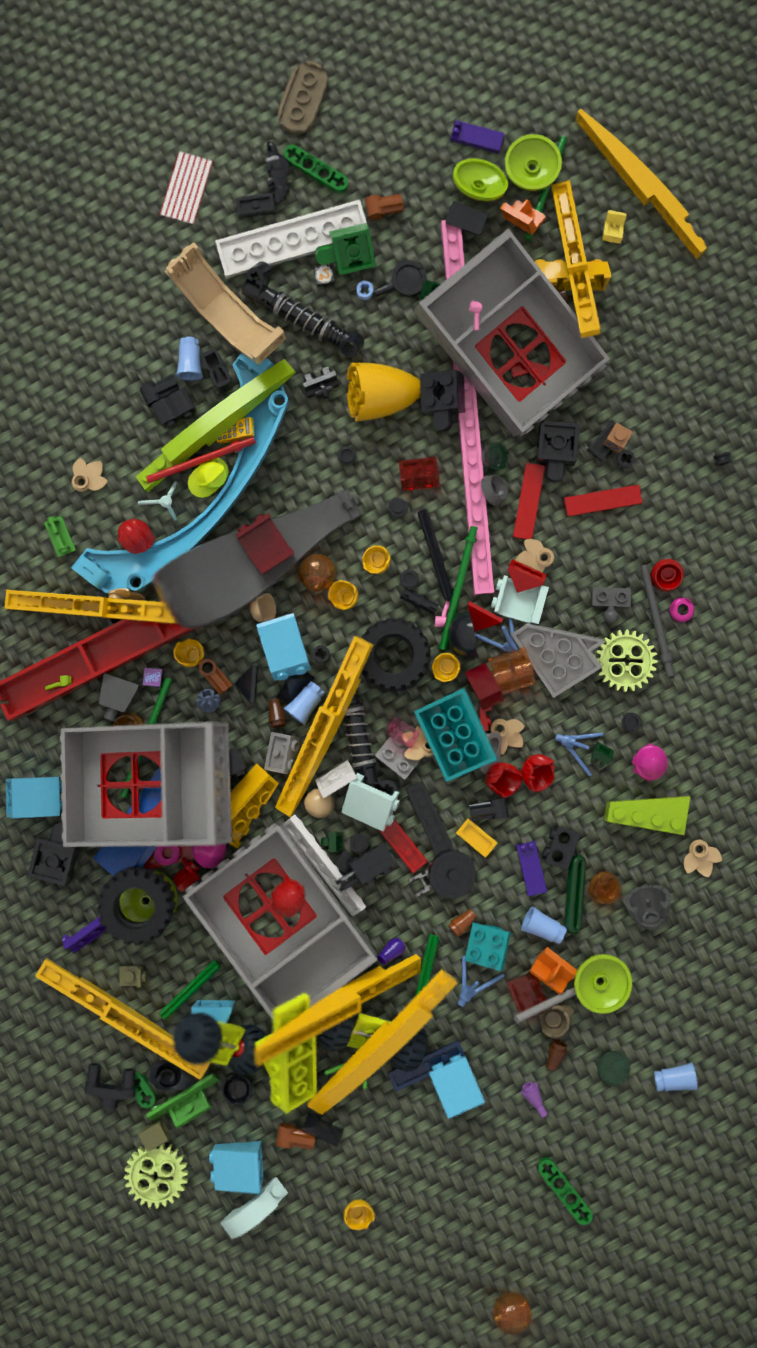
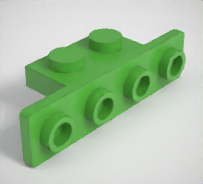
M211 1073L204 1075L198 1083L193 1084L188 1089H184L180 1094L170 1096L164 1104L151 1108V1112L146 1114L147 1119L156 1121L165 1114L170 1113L175 1127H182L212 1108L204 1090L219 1082V1076Z

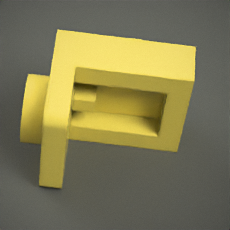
M610 210L607 212L603 229V241L621 244L626 213Z

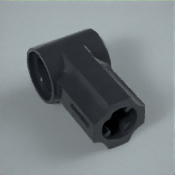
M174 375L156 383H147L140 388L147 407H152L153 403L180 390Z
M506 797L469 805L472 821L509 817Z

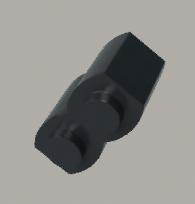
M213 348L202 353L203 364L216 390L222 394L232 389V379L224 366L219 352Z
M185 388L151 405L161 426L168 429L175 427L181 419L188 420L192 418L197 411Z

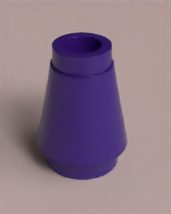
M397 937L390 939L378 955V961L385 965L403 955L404 950H406L405 944Z

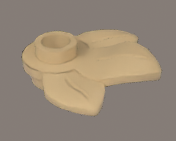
M79 458L73 465L74 477L72 478V486L79 492H84L88 489L93 491L102 489L108 482L101 476L103 471L102 462L94 461L86 464L82 458ZM85 480V484L80 486L79 481Z
M527 539L524 540L526 551L520 553L516 558V561L543 573L545 567L553 563L554 554L550 549L544 548L540 541ZM542 554H547L548 558L546 561L541 560Z
M126 588L110 590L108 593L109 598L145 601V597L142 594L131 592Z
M496 719L491 724V733L499 732L501 735L502 755L506 752L508 745L511 747H523V737L519 732L525 726L519 720L510 719L506 721L504 719ZM502 725L504 730H497V726Z
M420 726L416 727L415 732H406L401 735V739L409 747L404 754L406 759L419 761L423 757L434 755L431 749L425 747L429 743Z
M694 840L690 844L689 853L684 857V869L687 873H691L696 869L703 876L709 877L713 869V863L722 861L721 854L716 848L709 847L705 841ZM697 846H701L702 848L701 852L699 853L696 852Z

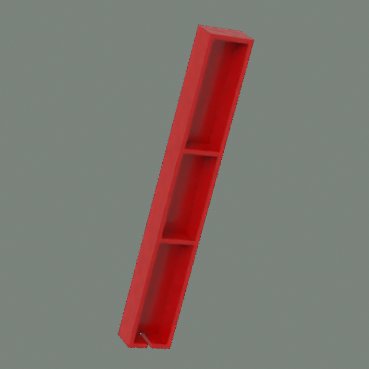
M123 619L1 680L0 702L8 701L9 704L3 703L0 706L7 720L15 721L103 677L104 673L109 674L198 628H183L175 623ZM60 676H71V685L46 691L45 686L60 682Z

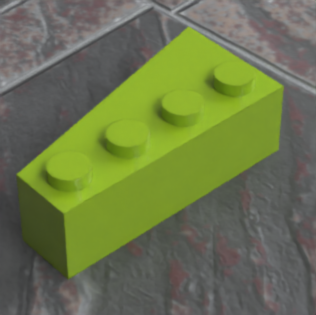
M690 796L606 801L604 821L684 835Z

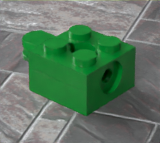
M366 223L329 231L331 244L319 246L315 250L317 262L323 266L335 263L339 275L376 267L370 230Z

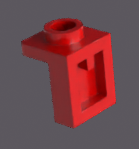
M186 857L182 859L185 869L180 870L173 877L177 888L181 892L200 878L197 872L199 870L197 864L193 860L189 861Z

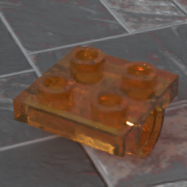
M525 647L488 659L493 677L502 695L536 684L533 667Z

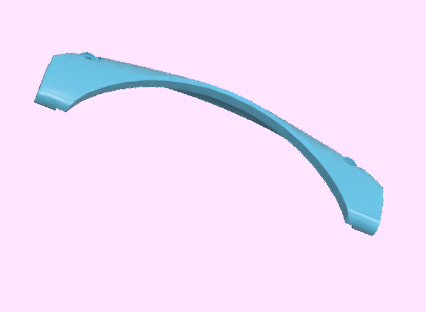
M241 353L232 366L242 387L274 366V364L266 358L257 365ZM282 384L244 417H252L254 419V439L256 444L243 448L239 452L226 484L216 499L201 515L175 534L153 543L146 552L131 554L127 550L102 551L87 548L71 568L106 594L110 590L126 588L140 593L153 583V575L161 567L183 553L197 547L237 502L267 455L285 412L289 407L284 385ZM279 398L285 400L282 405H276L275 401ZM140 578L141 585L134 588L133 581Z

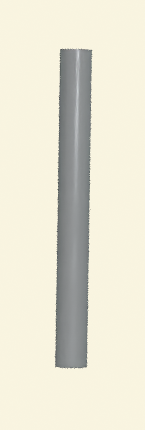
M574 987L563 992L561 995L558 994L515 1015V1022H522L575 996Z

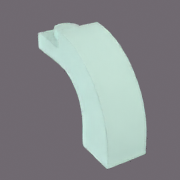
M274 1177L260 1193L243 1206L233 1209L220 1224L232 1239L237 1238L265 1219L288 1192L277 1177Z

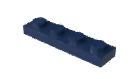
M456 1040L425 1054L422 1063L417 1069L401 1071L395 1068L388 1071V1076L395 1091H398L429 1077V1071L433 1070L431 1066L440 1062L443 1065L451 1062V1057L458 1054L463 1057L465 1053L459 1040Z

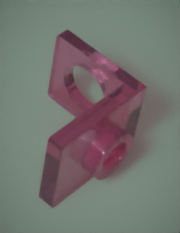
M395 717L389 723L386 734L411 748L420 732ZM405 730H410L413 734L409 741H405L402 738Z

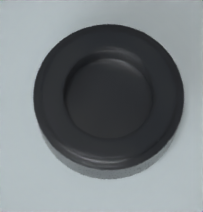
M407 569L401 573L400 584L404 588L412 589L418 584L419 577L414 570Z

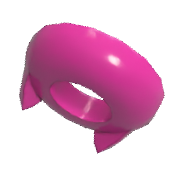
M677 598L669 606L671 617L678 622H686L694 614V605L688 598ZM681 604L686 605L688 608V612L685 615L678 613V607Z
M177 845L157 846L154 854L157 862L167 866L178 861L180 852ZM166 848H171L173 851V855L169 859H165L162 856V852Z

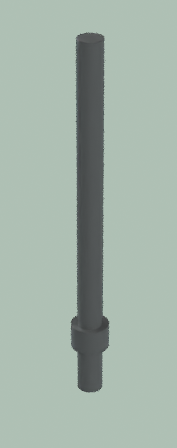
M648 564L640 566L661 652L659 656L661 663L664 664L666 677L674 676L671 664L672 656L668 652Z

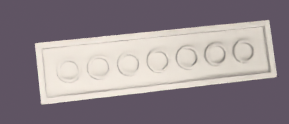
M356 200L215 240L227 279L247 273L250 268L261 261L273 266L315 254L317 247L331 244L329 231L363 223L367 224L361 202Z

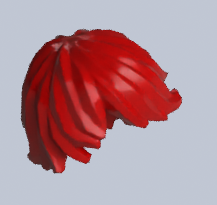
M136 518L124 521L118 529V543H121L122 548H125L131 554L146 552L154 543L155 538L151 529L145 522Z
M536 754L531 755L523 762L521 775L530 791L539 793L547 789L549 785H552L555 778L554 769L556 768L553 765L554 760L552 758Z
M499 762L489 767L486 772L485 782L490 790L505 798L506 796L514 795V792L520 788L523 777L520 771L517 770V767L509 763Z
M285 878L271 893L272 910L279 917L292 918L302 909L306 896L303 885L295 880Z

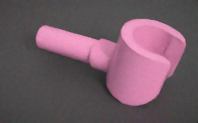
M471 301L469 311L475 313L474 330H479L482 304Z
M446 601L442 616L435 617V627L445 626L450 602Z

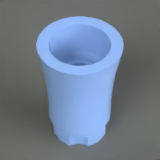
M194 337L180 339L176 377L180 380L197 381L203 378L199 342Z
M311 681L284 710L298 722L305 725L315 707L322 700L321 697L325 692Z
M534 906L527 912L521 927L523 932L534 934L558 944L562 942L567 930L560 922L543 914Z
M692 1062L654 1072L657 1091L698 1090L696 1073Z

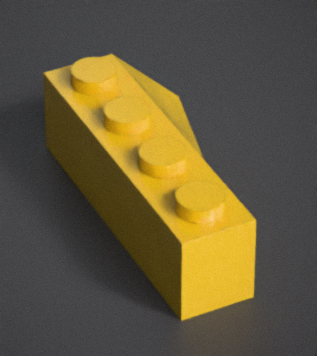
M539 259L534 261L555 289L564 288L565 291H572L567 265L564 260L558 259L553 262H546ZM600 259L587 262L592 290H605L611 278L608 262H602Z
M257 763L230 792L231 842L229 843L237 849L241 845L239 841L242 836L248 834L250 830L249 825L252 820L257 819L260 815L259 811L262 804L268 802L279 784Z

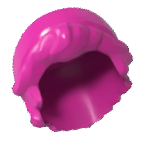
M648 743L639 749L633 757V772L648 782L660 778L667 769L668 760L666 754L660 747Z
M227 843L194 845L191 847L196 862L201 867L214 868L223 861L226 855Z

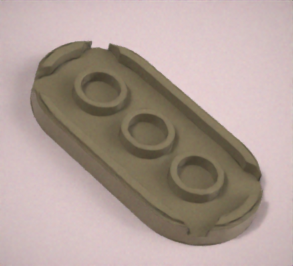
M306 61L303 62L304 64L297 65L293 69L278 110V116L283 129L291 134H303L313 127L328 86V77L322 65L317 62Z

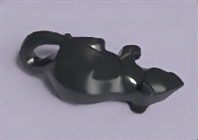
M269 141L267 142L268 177L271 176V178L268 179L269 190H272L274 187V201L276 205H279L286 197V194L289 193V186L287 185L289 163L284 156L278 153L274 142Z

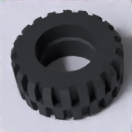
M386 618V620L377 621L376 624L370 626L361 637L373 644V648L361 672L364 678L372 686L382 691H405L415 686L424 677L431 659L430 647L427 637L422 633L423 631L419 627L417 628L414 623L407 622L401 618ZM387 638H400L410 646L412 659L409 666L402 672L388 673L377 664L375 657L376 649Z
M131 866L117 872L103 886L97 903H99L97 914L101 916L99 919L100 924L106 926L104 931L107 934L112 933L114 935L113 939L119 941V939L124 940L123 944L129 945L131 942H134L135 946L141 945L143 942L149 943L154 938H158L168 927L176 908V902H174L175 893L170 889L172 886L170 882H166L163 879L165 877L163 874H156L155 869H144V866H138L137 868ZM130 888H138L147 892L155 904V911L152 917L144 922H135L125 917L119 907V898L124 891Z

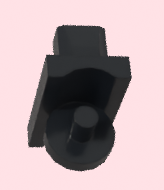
M325 367L320 370V377L314 378L311 373L304 375L303 386L307 397L323 395L324 399H328L327 393L339 386L335 371L332 372L329 367Z

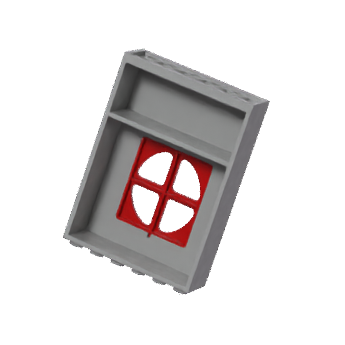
M509 228L424 298L413 310L513 437L517 435L523 436L534 428L533 423L537 424L549 415L548 411L551 412L563 404L562 399L565 400L578 391L576 387L579 388L592 379L591 375L593 376L602 371L607 366L605 362L610 359L593 336L581 338L576 314ZM471 301L482 304L479 330H474L475 313L469 311ZM510 324L526 325L534 329L538 336L525 348L520 349L507 334L505 327ZM495 335H499L514 353L513 358L500 369L494 368L490 356V346ZM541 342L546 343L550 354V366L545 376H541L527 359V354ZM520 362L534 378L535 384L532 387H517L506 382L503 379V374Z
M206 722L61 729L60 742L62 753L60 760L62 763L61 801L63 812L61 819L63 821V847L217 845L231 842L228 723ZM129 756L131 758V780L129 782H109L107 776L111 767L120 759ZM140 756L150 758L160 767L161 781H140L138 761ZM141 788H162V799L159 804L151 811L142 814L139 807V790ZM109 789H131L132 812L130 814L120 811L112 804L108 797Z
M275 823L264 831L266 835L263 837L258 835L249 842L250 847L246 849L243 846L232 854L234 859L230 861L227 858L216 866L219 869L218 871L214 872V870H211L201 878L202 883L195 882L185 890L187 894L183 896L272 1020L274 1009L303 993L310 996V1007L373 964L378 957L377 952L283 825L279 824L277 826ZM260 873H273L284 879L295 880L303 885L304 893L306 894L305 903L301 909L299 921L294 927H290L282 916L279 917L272 910V899L266 895L255 879L256 875ZM249 883L263 901V906L249 917L243 918L239 909V894L242 886ZM271 912L283 928L284 934L280 937L262 936L253 931L250 925L264 913Z

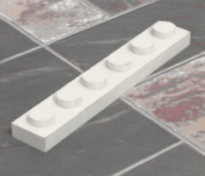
M293 815L283 823V827L352 917L366 908L362 898L355 893L351 886L342 892L339 888L348 881L345 880L338 885L335 881L341 878L342 874L339 872L338 867L328 858L327 853L315 841L314 836L304 827L303 822L296 815Z

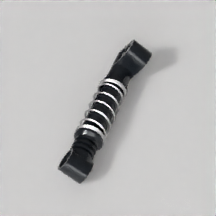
M264 261L258 262L248 270L241 294L270 309V312L276 317L280 315L285 318V321L293 322L294 326L297 324L302 327V331L306 329L311 332V336L318 333L321 342H331L332 345L339 347L342 354L347 357L355 356L363 348L364 338L359 333H350L341 327L338 328L336 322L331 318L328 319L327 316L321 317L318 311L312 312L309 306L303 307L302 302H294L293 297H288L286 293H278L269 288L272 269L268 263Z
M356 690L345 713L348 719L343 723L347 728L345 735L349 737L350 741L347 745L351 746L352 750L350 756H353L354 759L352 767L357 773L364 776V784L380 790L379 784H381L382 789L389 785V787H393V791L391 793L390 791H385L384 793L393 795L395 791L400 793L401 788L397 780L385 779L378 781L375 770L377 764L376 759H373L375 754L371 752L370 748L373 744L369 743L368 736H370V733L366 731L368 724L364 722L363 717L366 714L360 713L364 710V706L359 699L357 700L359 695H356L358 692Z

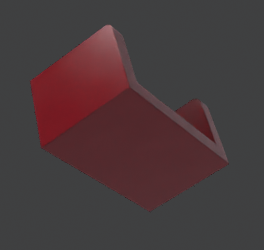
M486 663L465 672L467 681L477 695L483 710L504 701L501 690Z

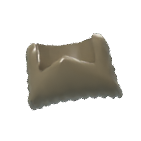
M558 1003L540 1013V1024L543 1033L555 1040H562L564 1034L569 1029L574 1009L570 1005Z

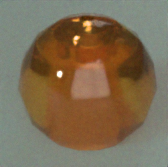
M313 554L307 556L301 562L298 574L304 587L317 592L326 590L333 584L336 577L335 564L329 557Z
M515 1291L500 1295L493 1305L495 1324L502 1332L509 1335L520 1334L525 1331L531 1322V1311L525 1297Z

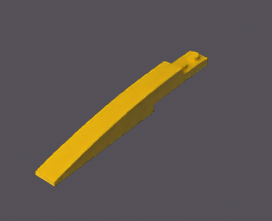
M580 109L577 112L575 121L644 206L651 202L696 259L701 257L707 247L704 240L694 233L692 225L686 223L689 213L638 157L601 124Z
M569 180L553 184L551 187L581 338L601 334Z
M6 590L4 609L178 624L163 602Z
M354 636L324 705L320 706L275 806L276 809L289 817H292L311 783L361 681L359 676L373 648V644L358 636Z
M415 954L386 970L379 966L323 998L254 1049L257 1066L359 1013L362 1003L421 972V958Z
M48 958L45 959L35 975L38 979L101 1016L100 1019L199 1080H201L211 1062L192 1065L183 1061L174 1049L173 1035L88 980L75 976Z
M441 969L391 1023L385 1021L307 1103V1106L322 1115L362 1084L433 1017L431 1011L456 986V979Z

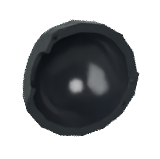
M466 610L459 613L451 621L448 629V640L452 649L460 656L468 659H479L475 646L476 638L478 637L475 636L470 614Z

